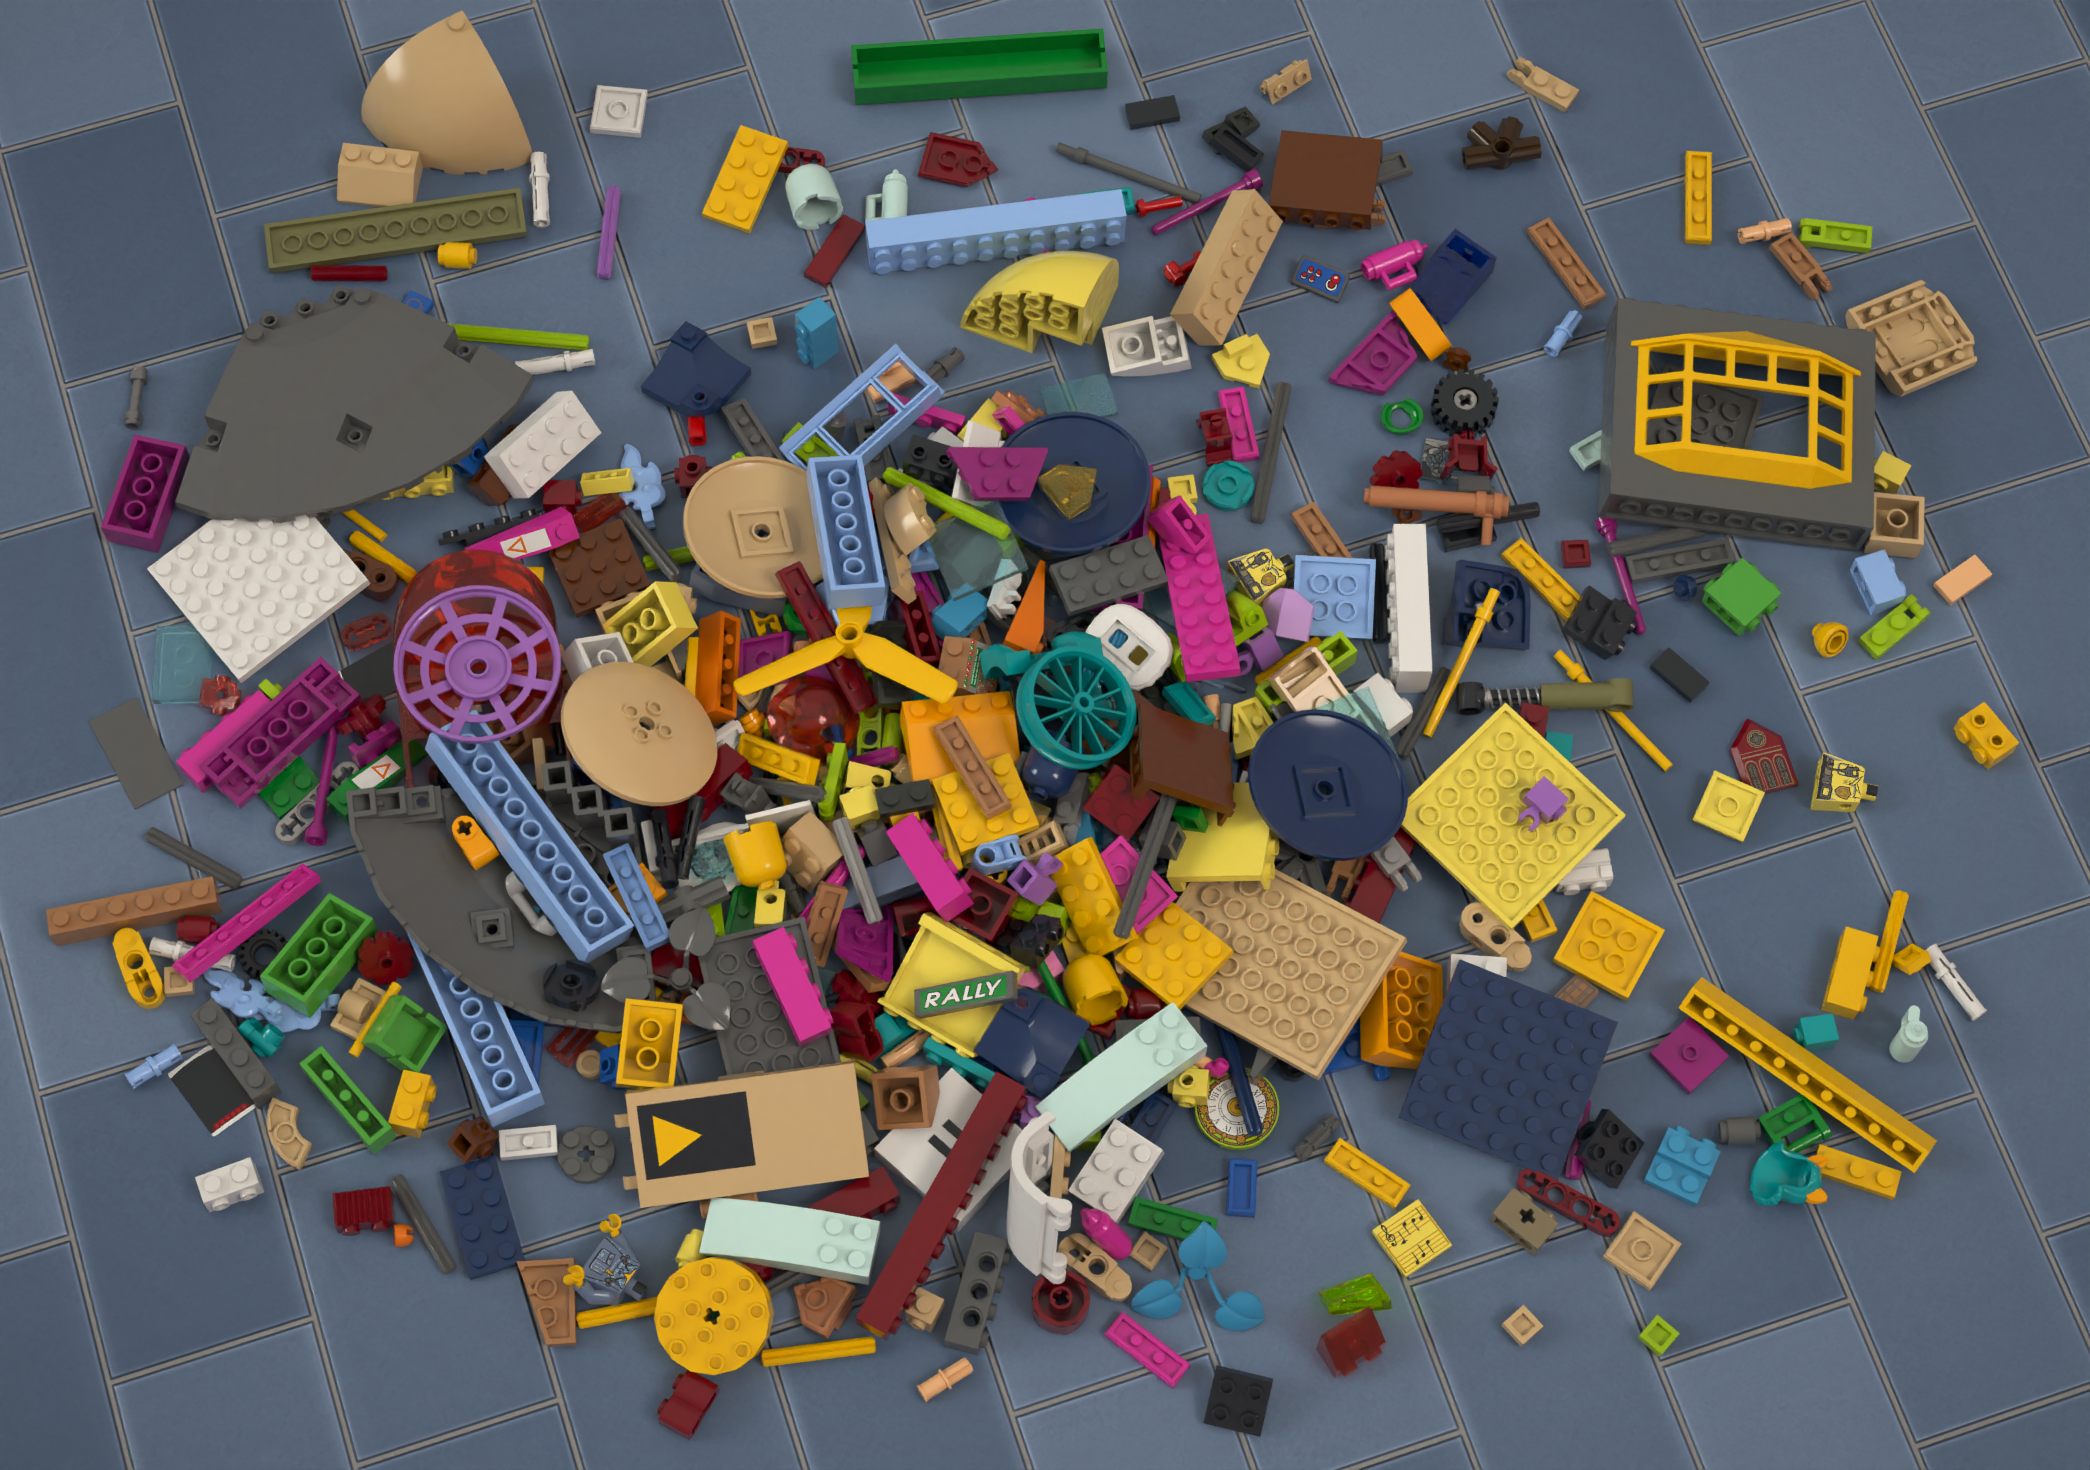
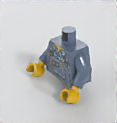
M610 1214L608 1219L611 1222V1226L606 1220L601 1221L599 1226L601 1231L605 1233L610 1232V1236L603 1238L583 1268L579 1265L571 1266L567 1269L571 1274L563 1277L564 1284H574V1290L589 1304L617 1306L625 1294L637 1301H641L648 1289V1286L636 1280L641 1264L622 1230H618L621 1227L620 1217L617 1214Z

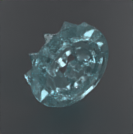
M707 841L696 849L697 854L693 856L692 863L695 872L702 879H712L721 875V878L725 880L730 872H734L724 841ZM715 853H717L719 861L722 862H718L715 869H713L711 862L708 861H713Z

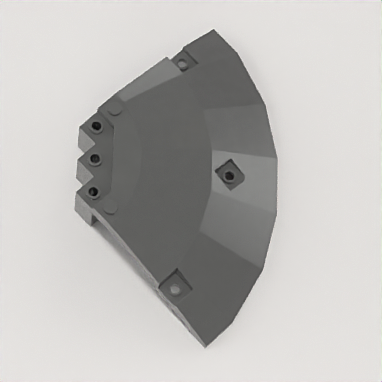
M336 285L325 304L301 298L289 317L265 310L257 324L250 323L238 341L204 414L209 429L199 445H194L175 501L179 509L215 520H233L234 517L248 518L249 521L258 522L259 518L274 519L275 523L295 521L297 516L308 514L313 518L317 517V513L332 511L333 514L353 510L352 506L369 501L370 504L390 497L389 493L405 487L407 491L424 482L423 478L432 472L440 473L443 471L442 467L454 460L457 463L473 452L472 448L481 439L486 440L491 435L490 431L499 422L503 424L517 411L534 382L533 375L483 344L476 346L459 341L455 327L383 293L361 286L351 290Z
M570 761L541 764L544 791L547 795L543 802L607 889L615 884V881L603 854L628 843L638 865L643 863L638 822L632 807L608 810L607 798L602 787L598 784L577 786V777ZM536 779L528 780L531 786L539 795L537 791ZM428 785L406 789L404 786L378 790L371 787L346 791L350 832L376 889V893L426 955L478 994L542 1023L614 1034L622 1033L625 1004L602 992L601 984L608 970L615 963L627 957L643 959L648 966L647 974H653L652 950L649 952L646 950L635 924L627 941L588 963L596 970L595 974L600 979V991L597 998L587 1005L584 1011L575 1012L572 1009L561 1008L549 1003L544 999L543 976L546 970L555 963L559 966L566 964V960L578 959L559 932L554 936H548L533 929L515 902L509 897L505 881L507 875L513 869L498 849L499 856L477 871L472 867L461 847L454 839L452 832L453 822L460 816H469L475 820L488 838L489 836L454 788L441 789L440 786ZM426 799L427 804L424 807H419L418 801ZM460 826L461 832L459 834L465 833L466 836L469 835L470 827ZM525 889L522 894L536 912L534 906H540L529 891ZM542 909L537 914L539 918L542 916ZM490 926L498 928L497 932L493 935L488 934ZM648 979L651 984V991L645 1000L656 1001L655 980ZM571 982V984H565V985L570 986V987H574V986H576V983H575V982Z

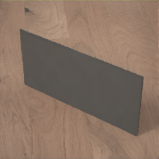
M137 697L88 721L135 809L184 785Z

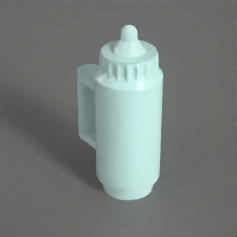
M897 169L885 177L881 194L866 196L865 221L907 216L908 185L906 184L905 176L899 174ZM882 202V215L875 218L876 203Z
M1915 1005L1911 1006L1903 1016L1901 1028L1889 1046L1892 1057L1903 1063L1912 1061L1928 1040L1927 1027L1923 1022L1919 1021L1920 1009Z

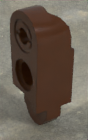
M342 548L359 570H365L363 574L370 582V585L359 593L375 601L382 602L387 600L396 591L399 581L395 570L390 565L355 550L350 552ZM381 579L383 582L378 583L377 580Z

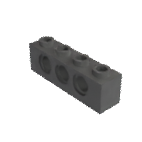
M977 1231L974 1232L944 1339L945 1347L977 1356L980 1347L986 1348L990 1333L985 1331L987 1321H993L997 1308V1304L993 1303L995 1293L1001 1294L1005 1279L1000 1274L1003 1266L1008 1267L1012 1250L1008 1249L1007 1239ZM989 1261L994 1264L995 1268L990 1272H983L980 1270L979 1265L982 1262ZM981 1288L987 1292V1296L978 1300L973 1298L971 1293L975 1289ZM968 1316H976L980 1322L974 1327H969L963 1321Z

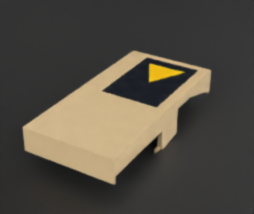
M854 1060L767 1073L756 1071L719 1076L717 1081L627 1090L625 1097L628 1113L614 1114L616 1128L630 1127L636 1175L622 1176L625 1190L638 1189L640 1208L869 1177Z

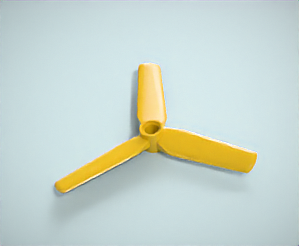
M872 606L837 608L840 625L836 628V636L816 641L734 681V688L739 695L747 696L826 664L840 655L850 659L857 658L866 668L942 704L947 703L953 697L957 690L958 682L891 641L864 633L871 619Z

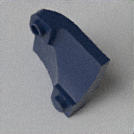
M685 321L670 338L671 342L653 372L641 385L642 393L689 417L706 416L717 412L751 375V368L720 348L707 336V332Z
M1462 559L1456 561L1452 598L1447 616L1444 618L1443 644L1463 647L1476 620L1475 613L1478 607L1483 605L1490 588L1498 590L1500 594L1492 609V618L1489 623L1485 624L1475 647L1506 648L1522 651L1529 649L1530 591L1526 580L1520 572L1513 568Z
M1018 986V999L1025 998L1028 1001L1027 1005L1019 1006L1017 1000L1002 1003L974 1047L973 1052L1006 1072L1021 1085L1025 1086L1027 1090L1045 1099L1061 1077L1060 1075L1071 1055L1090 1026V1021L1031 987Z

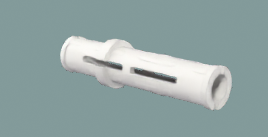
M533 152L530 155L531 174L529 175L533 192V224L536 227L543 228L550 225L548 198L550 176L547 173V155L544 152Z
M593 349L571 353L564 351V354L515 361L517 366L532 375L560 370L570 372L574 368L596 365Z
M153 937L149 947V954L167 957L176 962L195 946L185 944L181 940L174 942ZM228 953L211 968L232 972L236 962V955Z
M1934 944L1927 948L1925 951L1929 952L1931 958L1929 964L1935 970V976L1938 980L1942 979L1971 1020L1974 1021L1986 1013V1008L1982 1006L1955 970L1956 965L1947 960L1938 948V945Z

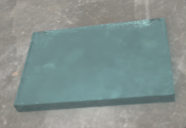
M1106 373L1040 388L1048 415L1061 412H1082L1103 418L1118 415Z

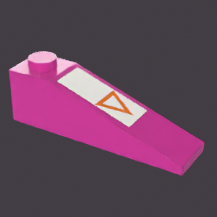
M559 507L464 549L471 567L484 571L557 548L580 538L572 514L563 507Z

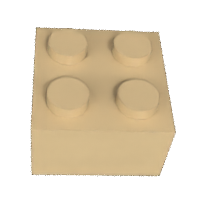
M1874 492V528L1864 542V553L1871 554L1885 549L1888 556L1917 558L1924 545L1925 497Z
M811 811L792 825L781 840L786 859V870L810 894L818 888L820 881L825 882L844 857L838 838Z

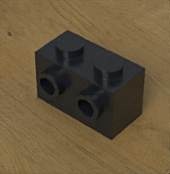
M913 434L902 461L903 473L916 480L923 479L929 481L939 488L948 487L953 489L958 467L952 458L949 459L946 454L947 449L952 446Z

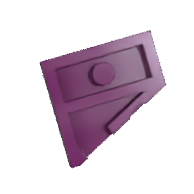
M391 720L378 730H374L366 735L368 742L360 747L356 743H352L348 750L354 764L361 770L398 744L403 737L400 728Z

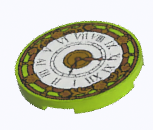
M1245 1068L1250 1084V1073L1252 1069ZM1225 1071L1226 1074L1222 1077L1210 1075L1208 1105H1195L1194 1107L1195 1119L1201 1132L1211 1141L1228 1150H1247L1261 1144L1275 1128L1279 1116V1100L1272 1084L1265 1077L1256 1086L1250 1084L1263 1126L1261 1135L1250 1137L1245 1127L1229 1071Z

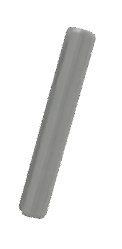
M847 817L836 819L833 821V827L866 920L869 924L879 922L883 919V915Z

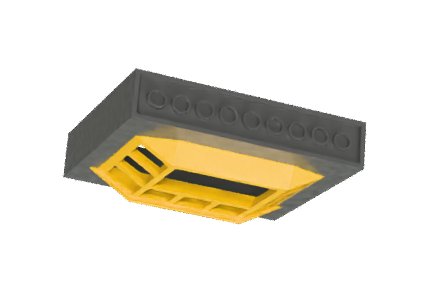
M1618 298L1606 323L1598 517L1859 551L1874 528L1876 332H1869L1865 329L1841 328L1837 325H1817L1813 322H1794L1785 318L1772 319L1764 318L1761 315H1742L1733 311L1719 312L1709 308L1697 309L1689 308L1685 305L1661 304L1657 301L1645 302L1637 301L1633 298ZM1650 351L1684 355V371L1649 375ZM1693 357L1726 361L1725 376L1694 372ZM1735 362L1767 366V382L1736 378ZM1777 368L1809 372V387L1777 383ZM1818 373L1842 376V400L1818 388ZM1683 381L1682 406L1648 410V388L1650 384ZM1692 382L1808 397V457L1691 442ZM1818 401L1842 411V435L1818 424ZM1682 416L1680 442L1646 445L1647 421L1649 419ZM1817 435L1841 446V470L1818 460Z

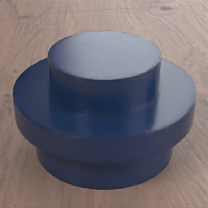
M1685 574L1679 575L1674 582V593L1681 601H1689L1697 593L1695 579Z

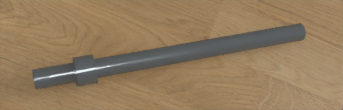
M1060 142L1057 145V153L1074 158V161L1083 165L1087 163L1169 194L1181 196V198L1194 203L1200 201L1201 194L1095 156L1088 153L1089 150L1081 147L1076 149Z

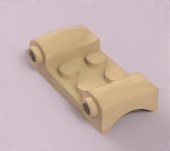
M1315 646L1307 647L1267 679L1280 699L1287 701L1294 712L1312 709L1334 711L1350 716L1375 731L1371 720L1360 710L1326 662L1323 653Z

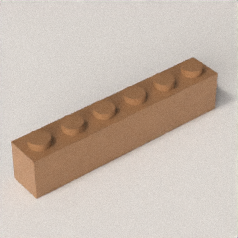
M213 876L46 909L49 936L56 946L115 935L123 928H132L136 931L176 923L180 917L185 918L186 915L210 916L223 913L220 890Z

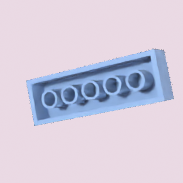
M862 455L808 458L806 481L828 609L880 606L883 604L885 582Z

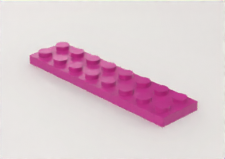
M1208 513L1198 514L1195 516L1211 538L1195 554L1162 539L1157 533L1164 571L1169 580L1167 587L1186 682L1241 676V668Z

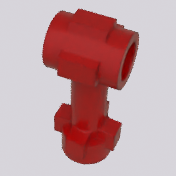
M1201 252L1193 253L1194 258L1180 266L1175 261L1166 264L1163 271L1167 281L1173 283L1175 287L1184 284L1187 280L1185 274L1193 270Z

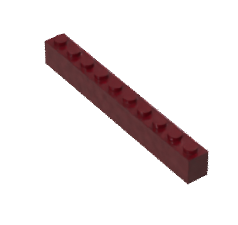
M997 1071L995 1072L855 1317L858 1326L886 1341L890 1334H897L903 1322L900 1319L905 1309H911L917 1298V1294L914 1293L919 1283L922 1285L926 1283L931 1273V1269L928 1267L932 1260H938L944 1251L945 1244H943L945 1237L947 1234L952 1235L959 1224V1220L956 1219L961 1209L966 1211L973 1199V1195L970 1193L975 1185L980 1186L987 1174V1171L984 1169L989 1160L994 1162L1001 1149V1146L998 1144L1003 1136L1007 1138L1015 1124L1012 1119L1016 1112L1022 1113L1028 1102V1098L1025 1097V1086Z

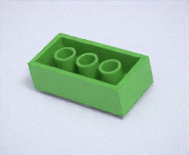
M328 893L260 975L266 993L311 1018L358 961V948L362 945L364 939L375 938L378 930L374 919Z

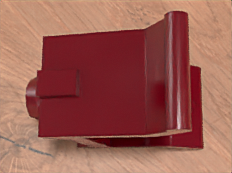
M1226 408L1200 412L1196 425L1199 429L1202 428L1206 442L1205 457L1207 466L1223 463V461H1233L1231 451L1233 435L1230 431Z
M1466 430L1461 432L1460 436L1454 434L1452 438H1449L1448 462L1440 475V479H1445L1450 475L1458 462V469L1460 471L1476 472L1478 470L1479 476H1489L1491 482L1498 468L1488 461L1487 436H1483L1480 440H1474L1473 432L1469 431L1467 435Z

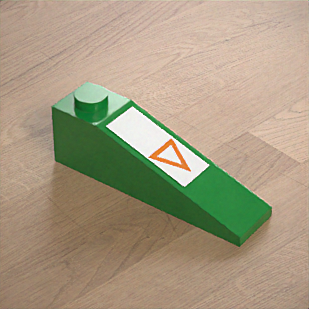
M411 735L407 736L349 777L326 798L331 811L350 827L346 791L374 787L376 790L392 788L429 754Z

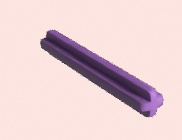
M609 186L606 190L597 265V276L600 279H609L612 272L621 196L620 188L617 186Z

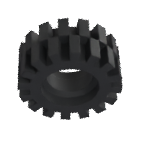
M263 928L262 933L257 931L254 933V936L246 939V943L242 942L240 944L242 950L238 951L239 961L246 974H249L252 979L257 978V980L261 981L260 975L269 966V964L262 965L255 961L256 952L262 947L269 946L276 950L277 956L288 943L281 933L279 935L274 929L269 932L268 928Z

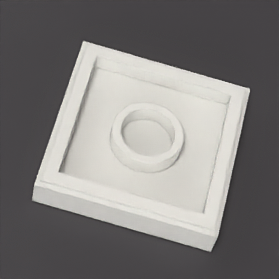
M597 85L590 132L594 134L641 138L648 97L647 90Z

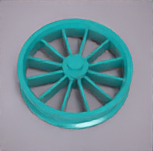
M1066 646L1049 652L1024 673L1016 694L1017 715L1027 739L1042 756L1065 768L1085 770L1103 764L1128 744L1135 729L1136 704L1129 683L1122 672L1109 659L1088 648ZM1061 662H1071V682ZM1046 665H1049L1058 685L1041 672ZM1082 666L1094 673L1083 692ZM1098 678H1100L1109 692L1092 698L1089 693ZM1035 683L1040 685L1054 698L1035 695ZM1113 697L1117 711L1094 707V703ZM1035 704L1056 708L1058 713L1040 719ZM1060 717L1064 723L1053 738L1043 724ZM1098 717L1118 721L1117 733ZM1069 725H1071V750L1059 743ZM1095 731L1112 743L1106 751H1104ZM1082 733L1093 755L1082 754Z

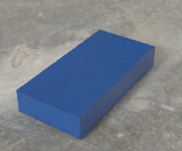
M1229 1158L1226 1216L1255 1218L1257 1160Z

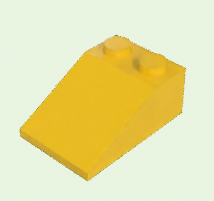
M626 998L615 1087L648 1089L674 1086L683 1004Z

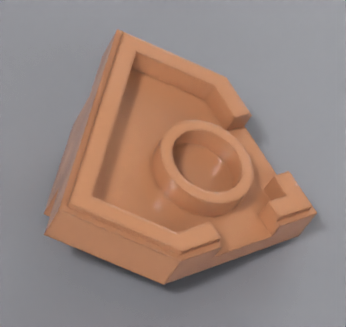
M821 1277V1280L809 1284L803 1283L793 1286L802 1325L827 1339L833 1329L839 1330L853 1307L850 1302L857 1292V1288L844 1280Z

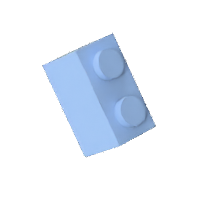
M1885 549L1855 558L1850 568L1870 615L1896 608L1903 602L1906 596L1905 585L1898 579L1895 573L1894 561L1891 557L1888 558Z

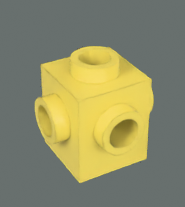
M1192 1065L1168 1082V1093H1172L1173 1101L1177 1102L1179 1106L1192 1108L1195 1105H1208L1209 1070L1199 1069L1197 1066Z

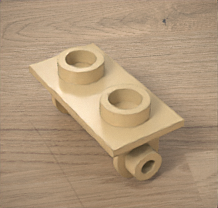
M1294 60L1292 64L1280 71V76L1274 74L1267 80H1263L1260 90L1263 94L1268 93L1271 104H1275L1312 80L1308 60Z

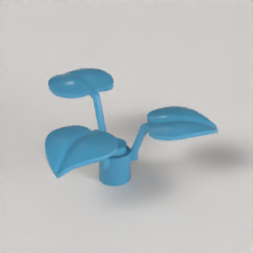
M1205 1221L1186 1237L1179 1246L1178 1256L1184 1267L1180 1269L1181 1275L1178 1285L1174 1288L1172 1282L1167 1279L1155 1280L1144 1286L1131 1302V1308L1142 1315L1153 1319L1169 1318L1175 1315L1182 1306V1299L1177 1293L1182 1290L1185 1277L1188 1275L1191 1279L1199 1280L1205 1276L1218 1303L1222 1305L1215 1312V1319L1222 1327L1232 1331L1248 1330L1259 1325L1265 1318L1263 1305L1260 1299L1253 1293L1247 1291L1235 1292L1229 1295L1226 1301L1221 1297L1208 1268H1217L1225 1262L1227 1248L1219 1233Z

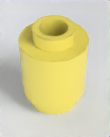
M692 1229L691 1233L686 1235L675 1258V1261L679 1264V1269L689 1262L708 1257V1255L699 1254L703 1231Z

